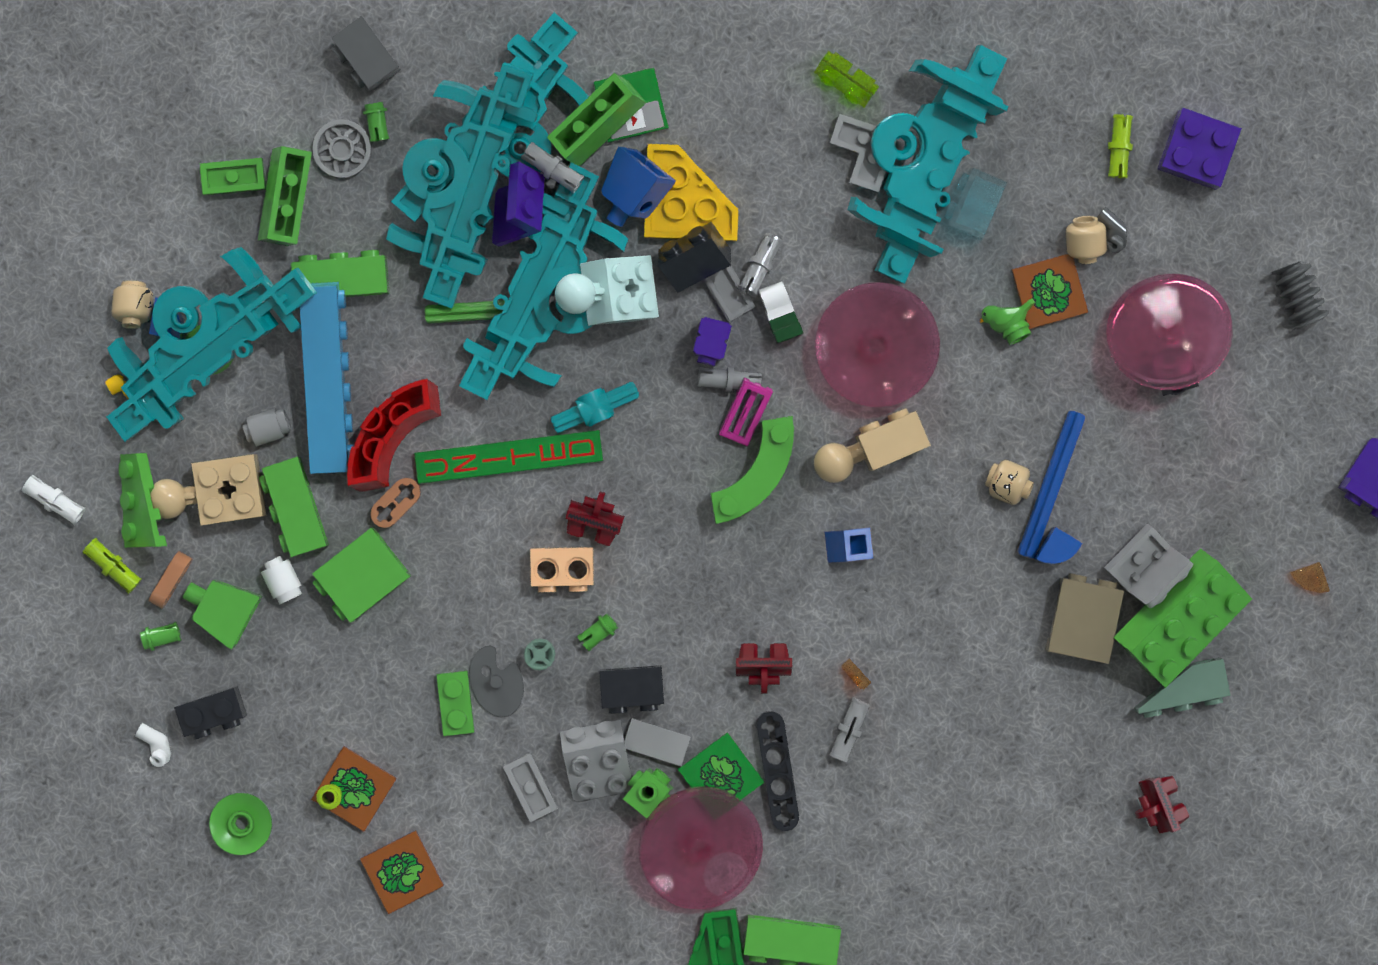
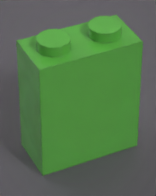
M371 527L312 573L316 578L313 584L322 596L328 594L335 602L332 606L335 613L342 621L348 619L350 623L411 577V574L374 527Z

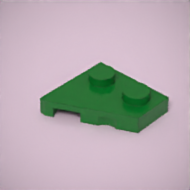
M737 908L705 912L688 965H745Z

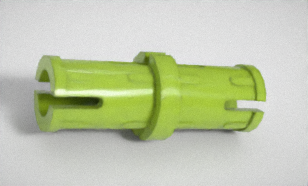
M1114 114L1112 142H1108V149H1111L1108 177L1127 179L1129 151L1133 149V144L1130 143L1133 116Z
M94 538L82 552L103 570L101 573L105 577L109 575L128 594L142 580L122 562L123 558L121 556H115L97 538Z

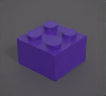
M1181 108L1175 117L1157 170L1216 190L1223 183L1242 128L1186 108Z

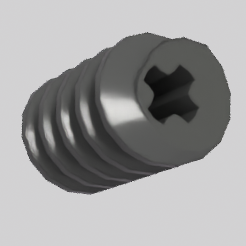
M1300 261L1271 272L1272 275H1282V278L1275 283L1276 286H1286L1287 288L1280 294V297L1291 298V301L1284 308L1285 310H1295V313L1289 317V321L1300 322L1293 330L1322 320L1329 314L1328 310H1318V307L1325 302L1324 298L1313 297L1320 291V287L1309 286L1316 279V276L1305 275V272L1312 267L1311 264L1301 263Z

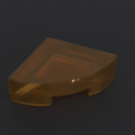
M1320 562L1290 572L1293 580L1305 590L1316 593L1330 591Z
M850 658L841 665L842 669L860 689L864 690L871 684V681Z

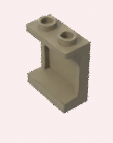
M1069 573L1068 579L1060 578L1059 581L1060 589L1050 638L1047 639L1045 650L1109 664L1114 643L1113 637L1116 634L1124 591L1116 589L1117 583L1099 579L1098 585L1086 583V576Z

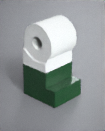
M782 281L758 290L776 344L804 334Z

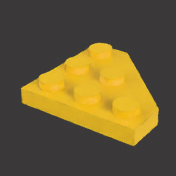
M648 144L647 158L675 179L676 182L651 215L645 219L644 238L679 239L687 235L693 228L712 222L725 241H737L738 208L719 190L714 182L679 145Z

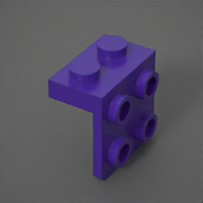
M519 161L510 165L509 185L498 189L495 194L492 243L498 247L539 233L542 228L545 177L540 172Z
M1371 438L1338 488L1346 493L1344 498L1359 507L1361 504H1364L1372 509L1370 514L1378 519V439Z

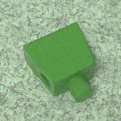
M212 580L207 590L191 582L183 595V599L198 606L192 616V620L230 649L236 647L263 597L260 594L218 580Z

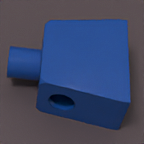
M618 147L601 190L602 195L614 204L607 219L620 227L624 226L629 216L646 219L669 192L676 180L637 149Z

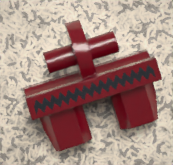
M600 491L597 499L585 496L583 503L571 500L565 519H568L567 533L576 537H583L586 525L598 529L594 541L610 546L615 535H619L625 516L613 513L615 505L604 502L606 493Z
M785 643L770 644V658H758L757 644H741L739 658H736V676H749L748 684L761 685V694H767L768 685H780V676H791L792 658H789Z
M1155 777L1140 781L1139 785L1143 796L1138 799L1142 808L1135 812L1136 818L1146 817L1149 826L1156 825L1159 834L1169 831L1174 833L1180 830L1179 824L1189 818V813L1183 803H1176L1174 805L1170 803L1168 795L1178 791L1174 777Z

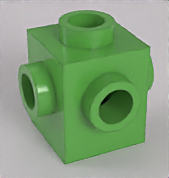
M649 768L644 773L638 770L628 782L631 789L623 800L647 819L656 809L661 812L673 798L669 793L674 787L669 784L671 779L658 768L655 771ZM647 786L654 790L653 796L647 793Z

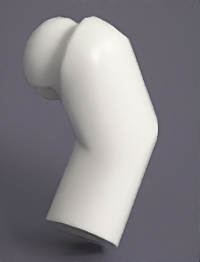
M142 723L135 737L150 745V762L152 765L162 767L169 762L171 757L168 738L163 733Z

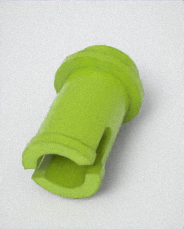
M324 785L317 792V802L324 809H334L341 802L342 791L337 785ZM326 792H332L335 797L334 800L327 799Z

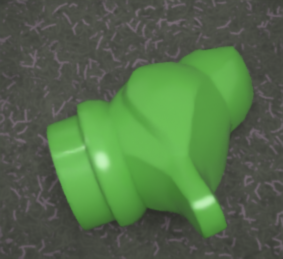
M1030 299L1019 307L987 306L982 310L980 323L990 324L995 332L1002 333L1003 339L1007 340L1009 345H1014L1032 334L1029 329L1030 325L1025 321L1029 309L1035 304V301Z

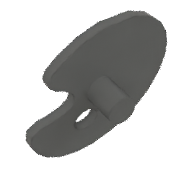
M491 645L485 646L476 652L471 661L470 684L479 704L487 712L498 717L510 716L517 711L522 702L524 683L521 670L515 662L510 663L504 670H500L496 664V648ZM485 665L489 666L491 670L490 675L487 677L482 674V668Z

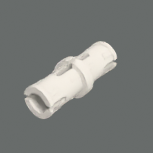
M34 475L29 477L22 488L23 493L43 504L44 509L49 512L54 511L73 525L80 520L85 512L83 506L64 496L62 490L59 488L53 489Z

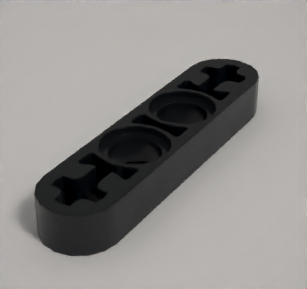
M766 711L757 720V732L770 815L773 825L777 829L789 831L797 826L799 812L785 723L779 713ZM772 716L774 721H779V726L774 729L775 737L782 736L783 742L772 741L764 745L763 739H770L768 730L762 729V724L767 721L766 717ZM772 747H779L784 751V759L779 764H772L766 758L767 751ZM778 777H783L789 782L788 791L782 795L775 794L771 789L773 780ZM792 797V803H786L788 813H794V818L789 819V825H783L781 820H776V816L781 814L780 804L773 806V800L783 801Z

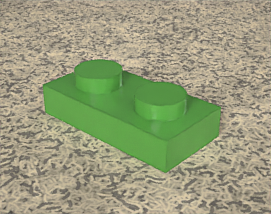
M263 158L200 163L202 194L204 196L266 190Z
M468 670L436 674L443 736L474 733Z

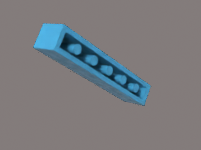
M339 282L310 283L317 294L300 306L310 474L347 472L350 450L352 446L354 447V444L349 445L348 433L353 432L352 414H347L346 402H351V384L345 383L344 371H349V353L343 352L342 340L348 339L347 321H341V309L346 308L345 290H339Z

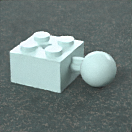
M651 255L605 258L580 263L581 274L573 273L566 275L556 286L555 297L558 305L564 311L572 314L586 311L588 326L634 322L659 317Z

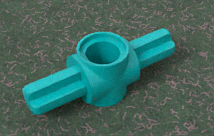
M628 382L608 392H605L604 388L602 389L601 387L576 398V406L551 417L552 425L557 433L566 431L584 422L588 427L593 426L598 422L613 417L615 414L613 409L638 399L639 392L634 382Z

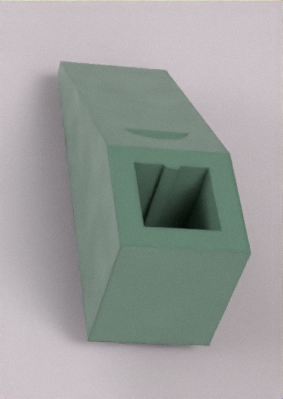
M1218 657L1190 663L1166 688L1161 685L1134 707L1135 712L1138 714L1143 713L1144 718L1162 715V709L1174 707V712L1192 709V703L1204 701L1205 706L1223 703L1222 697L1231 696L1224 659Z

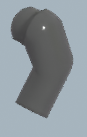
M1105 207L1097 218L1107 228V249L1112 253H1118L1126 247L1127 226Z

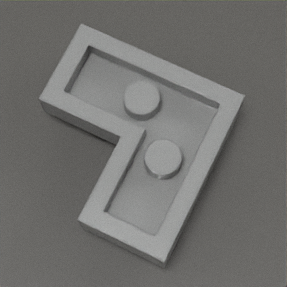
M839 114L829 144L858 154L849 184L879 193L886 171L876 163L871 150V139L877 126Z

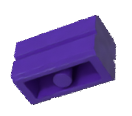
M707 317L701 318L697 333L698 337H696L693 349L695 356H698V363L715 366L716 361L724 359L727 347L725 342L729 339L732 327L729 323Z

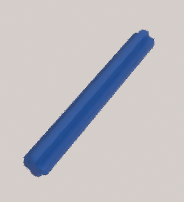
M1069 411L1067 413L1018 548V553L1027 558L1033 559L1036 556L1084 424L1085 416L1079 412Z

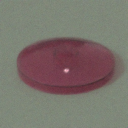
M1163 274L1142 280L1123 293L1110 312L1106 334L1110 354L1117 367L1127 377L1146 387L1171 390L1196 384L1217 370L1230 350L1233 338V325L1227 303L1211 285L1198 278L1184 274Z
M866 283L842 293L825 310L818 324L815 336V355L824 379L843 398L867 407L896 405L918 393L931 378L940 352L938 327L928 307L912 292L889 283Z
M714 787L688 788L663 800L647 818L639 839V860L647 881L663 899L683 908L708 909L732 900L750 884L762 858V833L751 810L732 793Z

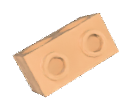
M593 547L530 549L531 586H538V592H557L556 586H569V592L588 591V585H594ZM549 561L554 564L556 573L552 578L544 579L539 575L538 566L541 562ZM573 561H582L586 565L587 573L584 577L574 578L571 576L569 566Z

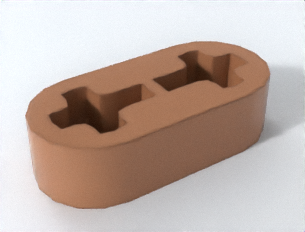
M411 478L398 480L372 507L371 519L374 524L382 528L393 526L420 498L421 489L417 481ZM412 484L414 486L412 490L413 499L406 497L398 503L395 499L402 492L399 488L400 485L409 486ZM393 502L396 507L390 513L391 517H393L390 522L386 519L379 521L377 517L380 513L377 509L380 506L387 508Z
M178 551L148 601L163 609L193 559Z

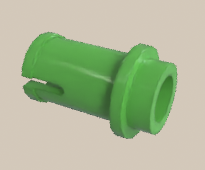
M383 102L364 105L365 111H363V115L366 114L370 142L390 139L384 111H387V108H384Z
M609 614L599 615L597 622L577 636L580 642H584L583 646L588 651H591L594 646L607 636L615 635L614 631L618 629V626Z
M177 622L150 629L148 626L145 627V631L140 632L145 650L151 649V651H155V647L182 641Z

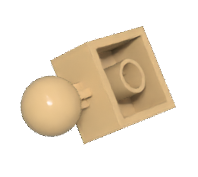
M907 408L888 415L887 417L890 422L880 425L878 421H874L860 427L861 434L855 436L857 443L845 447L839 443H829L822 446L814 458L816 473L824 481L837 483L845 480L851 474L854 464L865 460L869 471H873L931 446L917 412L909 413Z
M257 454L191 463L194 486L183 487L175 480L163 479L154 484V489L150 493L153 509L159 508L160 516L164 519L177 517L184 511L187 505L198 504L201 525L267 516L263 488L259 478L261 475ZM227 481H229L231 486H236V492L231 493L230 499H228L227 494L222 493V488L226 487Z

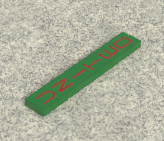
M600 430L414 453L418 484L603 461Z

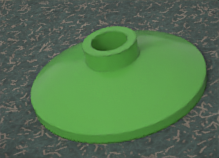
M234 793L224 797L216 804L210 816L209 827L212 838L221 849L234 855H247L259 850L267 842L272 830V817L268 807L258 797L248 793ZM239 817H244L248 821L246 828L241 829L237 826L236 821Z

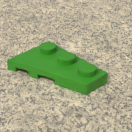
M147 453L120 454L119 475L122 483L120 505L123 509L121 533L124 539V547L167 546L165 536H159L156 521L161 520L159 508L153 509L150 493L154 489Z

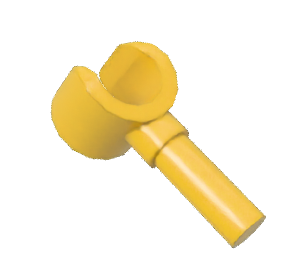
M114 375L106 380L105 383L112 395L122 391L124 396L129 399L121 388L126 383L123 380V376Z

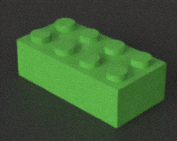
M1201 548L1189 559L1193 563V567L1189 570L1187 577L1183 581L1178 582L1167 593L1166 598L1160 604L1152 608H1148L1145 605L1113 637L1152 678L1165 688L1252 600L1228 571Z

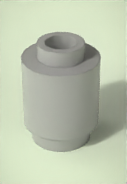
M273 408L246 417L247 424L243 425L247 441H254L256 447L284 438L286 433L291 432L284 408L279 410Z

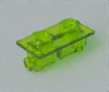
M828 51L814 73L819 76L822 83L830 87L834 86L844 93L845 98L849 102L856 105L859 104L865 108L879 88L875 84L876 80L859 68L851 76L848 74V71L853 64L837 52L833 54Z

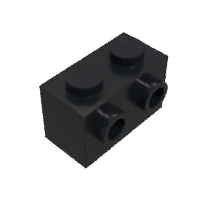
M712 222L704 226H697L690 230L687 235L677 240H670L658 249V267L677 293L731 266V248Z
M662 665L599 670L602 709L608 708L609 714L626 713L627 707L640 706V711L658 710V705L664 704Z
M238 686L174 707L183 736L192 735L194 740L211 735L210 728L222 725L223 730L241 725L240 719L247 716Z

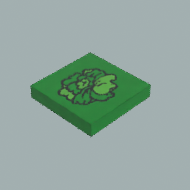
M728 732L678 768V771L714 819L764 783V780Z

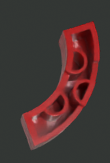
M428 379L407 384L392 392V396L386 399L379 407L373 408L360 426L362 429L354 447L352 446L350 450L347 470L348 486L359 492L389 487L391 461L401 441L418 425L441 416L439 391L436 384Z

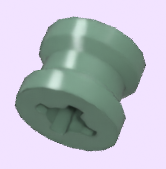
M534 639L525 648V662L534 670L547 669L555 660V648L546 639Z

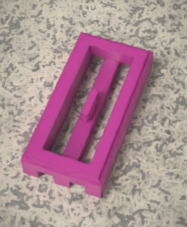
M744 377L721 425L719 435L748 446L773 390L769 387L764 388L757 382L752 383L750 379ZM747 389L751 390L733 431L730 432L728 431ZM757 394L763 395L744 436H739Z

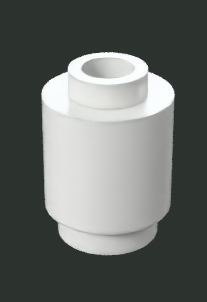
M281 556L264 563L266 570L262 571L261 574L273 599L277 598L279 605L302 594L299 588L301 583L289 559L283 561Z

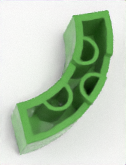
M793 416L761 421L760 448L750 469L733 485L710 493L715 524L730 521L751 511L765 500L777 486L787 468L792 453L794 440Z

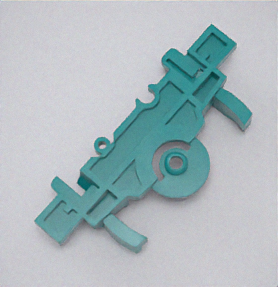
M555 12L536 32L530 42L520 34H517L507 44L509 52L515 56L510 64L534 73L523 106L534 109L538 117L533 123L509 113L504 115L503 118L518 123L517 127H527L534 131L531 136L526 133H515L514 139L510 142L505 153L511 158V164L519 161L540 173L542 171L521 159L524 153H516L514 150L515 144L523 142L527 149L529 144L534 142L535 145L551 155L552 146L547 138L548 133L539 124L547 112L545 103L556 86L570 96L578 106L589 97L577 83L564 75L568 65L559 56L578 35V32ZM495 72V77L498 78L500 72ZM467 114L462 118V125L465 121ZM449 123L446 125L444 132L447 137L450 134L449 130L458 126L457 124ZM441 150L440 155L449 163V176L440 185H429L428 191L444 190L453 181L454 165L451 159L442 152L443 150ZM500 160L501 165H506L502 160ZM432 165L435 169L439 171L437 166ZM510 167L506 171L499 172L509 177ZM406 184L391 202L416 223L423 215L426 200L415 195ZM480 214L476 217V223L485 228L494 219V216L490 215L487 217Z
M977 45L965 71L957 67L950 69L940 63L927 59L914 61L909 72L927 76L941 83L942 86L932 103L922 104L916 116L907 113L890 115L884 118L873 132L871 139L873 157L876 163L889 173L884 186V190L889 197L884 212L882 213L868 207L857 197H851L847 209L860 220L877 226L878 230L875 237L887 242L874 271L901 284H905L919 253L927 257L942 254L944 249L919 237L920 231L917 229L931 235L936 223H940L942 218L936 216L935 205L946 207L951 200L950 195L947 192H943L942 188L950 186L962 157L970 154V151L963 148L962 139L967 135L971 138L978 137L975 129L977 124H985L987 120L985 119L986 113L996 116L1007 112L1009 106L1003 104V100L1000 97L992 94L1007 61L1006 57L983 45ZM910 127H912L919 137V152L915 159L909 164L904 166H895L894 162L896 159H909L914 155L917 149L916 137L911 131H909ZM899 138L905 142L902 150H897L895 147V142ZM941 196H943L944 201L942 203L940 202Z
M504 62L493 91L482 87L477 91L470 86L449 80H443L435 90L433 97L451 99L471 106L463 125L452 128L447 141L438 138L424 139L412 146L404 158L403 176L407 186L415 195L426 200L422 215L428 223L426 236L403 230L394 223H391L386 238L401 248L421 253L420 265L432 269L423 295L424 299L453 308L465 272L480 275L487 264L488 259L474 253L480 234L486 231V228L478 226L476 217L480 214L489 217L492 214L489 203L499 177L496 169L506 171L511 165V158L507 154H501V152L508 149L510 142L514 139L518 123L503 118L504 115L509 113L533 123L537 120L538 114L536 111L523 106L534 75L530 71ZM441 150H443L442 152L451 159L454 165L453 181L444 190L428 191L429 185H440L449 176V163L440 155ZM500 160H504L506 165H501ZM430 165L438 167L439 173L437 176L429 175L428 167Z
M572 162L569 167L583 175L584 180L580 182L581 185L575 193H572L561 184L555 193V197L544 193L542 212L544 217L542 219L541 232L528 236L529 239L536 242L537 248L532 254L520 251L522 261L508 287L510 298L508 299L505 295L500 294L493 300L495 308L503 310L501 314L493 317L485 336L486 339L498 344L495 351L466 338L463 344L464 349L473 354L474 357L459 386L488 400L501 372L515 378L519 371L539 383L556 387L562 375L542 370L526 362L527 358L536 347V343L547 342L554 329L566 334H577L586 331L593 325L588 326L586 311L579 314L568 313L558 305L557 301L556 308L564 318L562 322L556 319L549 305L552 291L564 276L573 273L581 274L580 263L588 261L584 249L590 232L611 242L623 253L629 239L618 230L607 224L595 221L598 211L586 205L599 176ZM504 299L505 304L499 306L498 300Z
M239 247L220 256L232 266L247 285L232 296L220 293L208 300L201 291L190 286H176L163 292L153 308V324L160 339L148 349L149 360L143 364L139 357L125 344L123 337L115 339L107 348L114 363L129 379L121 387L129 399L106 416L124 442L130 440L155 419L165 429L184 420L175 405L184 398L196 395L191 386L192 381L196 379L201 382L203 387L207 386L210 383V376L235 357V353L240 358L250 356L253 353V345L247 340H258L260 337L269 334L272 329L279 325L271 314V310L276 312L291 333L301 329L300 323L292 312L317 294L301 270L295 268L273 285L269 278L263 274L255 260L242 247ZM200 305L202 322L199 331L193 337L179 339L167 331L171 327L179 333H187L194 330L199 322V313L196 307ZM179 312H183L187 317L184 324L179 323L177 320Z

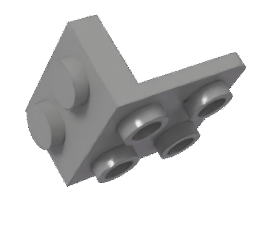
M1146 524L1104 568L1128 593L1148 608H1152L1160 604L1166 598L1167 593L1178 582L1183 581L1187 577L1189 570L1193 567V563L1172 548L1152 526Z
M621 720L604 721L600 724L581 728L574 727L560 732L562 753L572 797L575 801L629 792L631 787L628 785V782L632 779Z

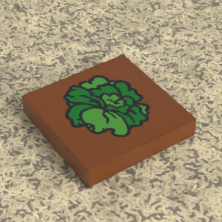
M1069 254L1011 270L1021 306L1030 299L1035 301V304L1029 309L1025 321L1030 325L1029 329L1088 313L1074 258Z
M343 746L311 800L318 803L316 795L322 786L329 784L337 785L342 791V799L336 808L329 809V811L360 830L365 831L397 778L346 746ZM326 792L327 799L334 800V794Z
M416 830L360 858L388 914L444 886Z

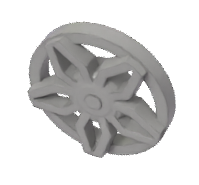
M343 119L334 120L325 124L317 132L313 141V156L317 165L326 174L336 178H349L360 173L368 164L371 156V142L367 133L357 123ZM347 125L352 128L347 130L344 136H342L341 131L335 126ZM328 129H332L338 137L332 140ZM358 130L355 140L351 141L348 136ZM325 133L326 140L330 145H324L318 149L319 141ZM361 135L365 140L366 152L362 148L354 146L359 143ZM327 149L331 154L330 156H319L320 153ZM354 152H360L365 156L364 159L354 158ZM335 159L333 162L335 172L325 167L321 161ZM349 159L353 163H361L354 170L347 172L350 166ZM339 161L345 163L342 173L339 172Z

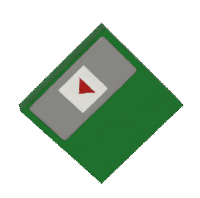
M654 67L620 75L629 81L645 100L646 104L608 139V143L668 129ZM607 79L595 81V90L598 89Z

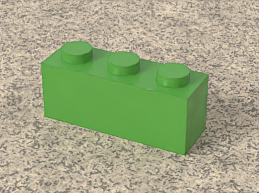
M613 73L547 138L566 160L581 166L646 102L629 81Z
M285 146L272 149L258 241L283 246L297 244L312 152Z
M379 250L361 251V257L348 258L347 252L329 254L330 259L317 260V255L298 256L299 262H291V270L299 268L310 283L339 282V290H345L346 297L390 294L387 257L379 255Z
M295 457L262 468L264 475L259 476L264 493L270 492L273 505L269 506V510L274 523H280L283 534L279 535V540L283 552H289L290 557H294L328 546L329 543L301 457Z
M748 914L743 954L748 955L750 961L767 963V959L772 958L780 959L779 964L798 965V962L811 963V965H837L841 928L837 925Z

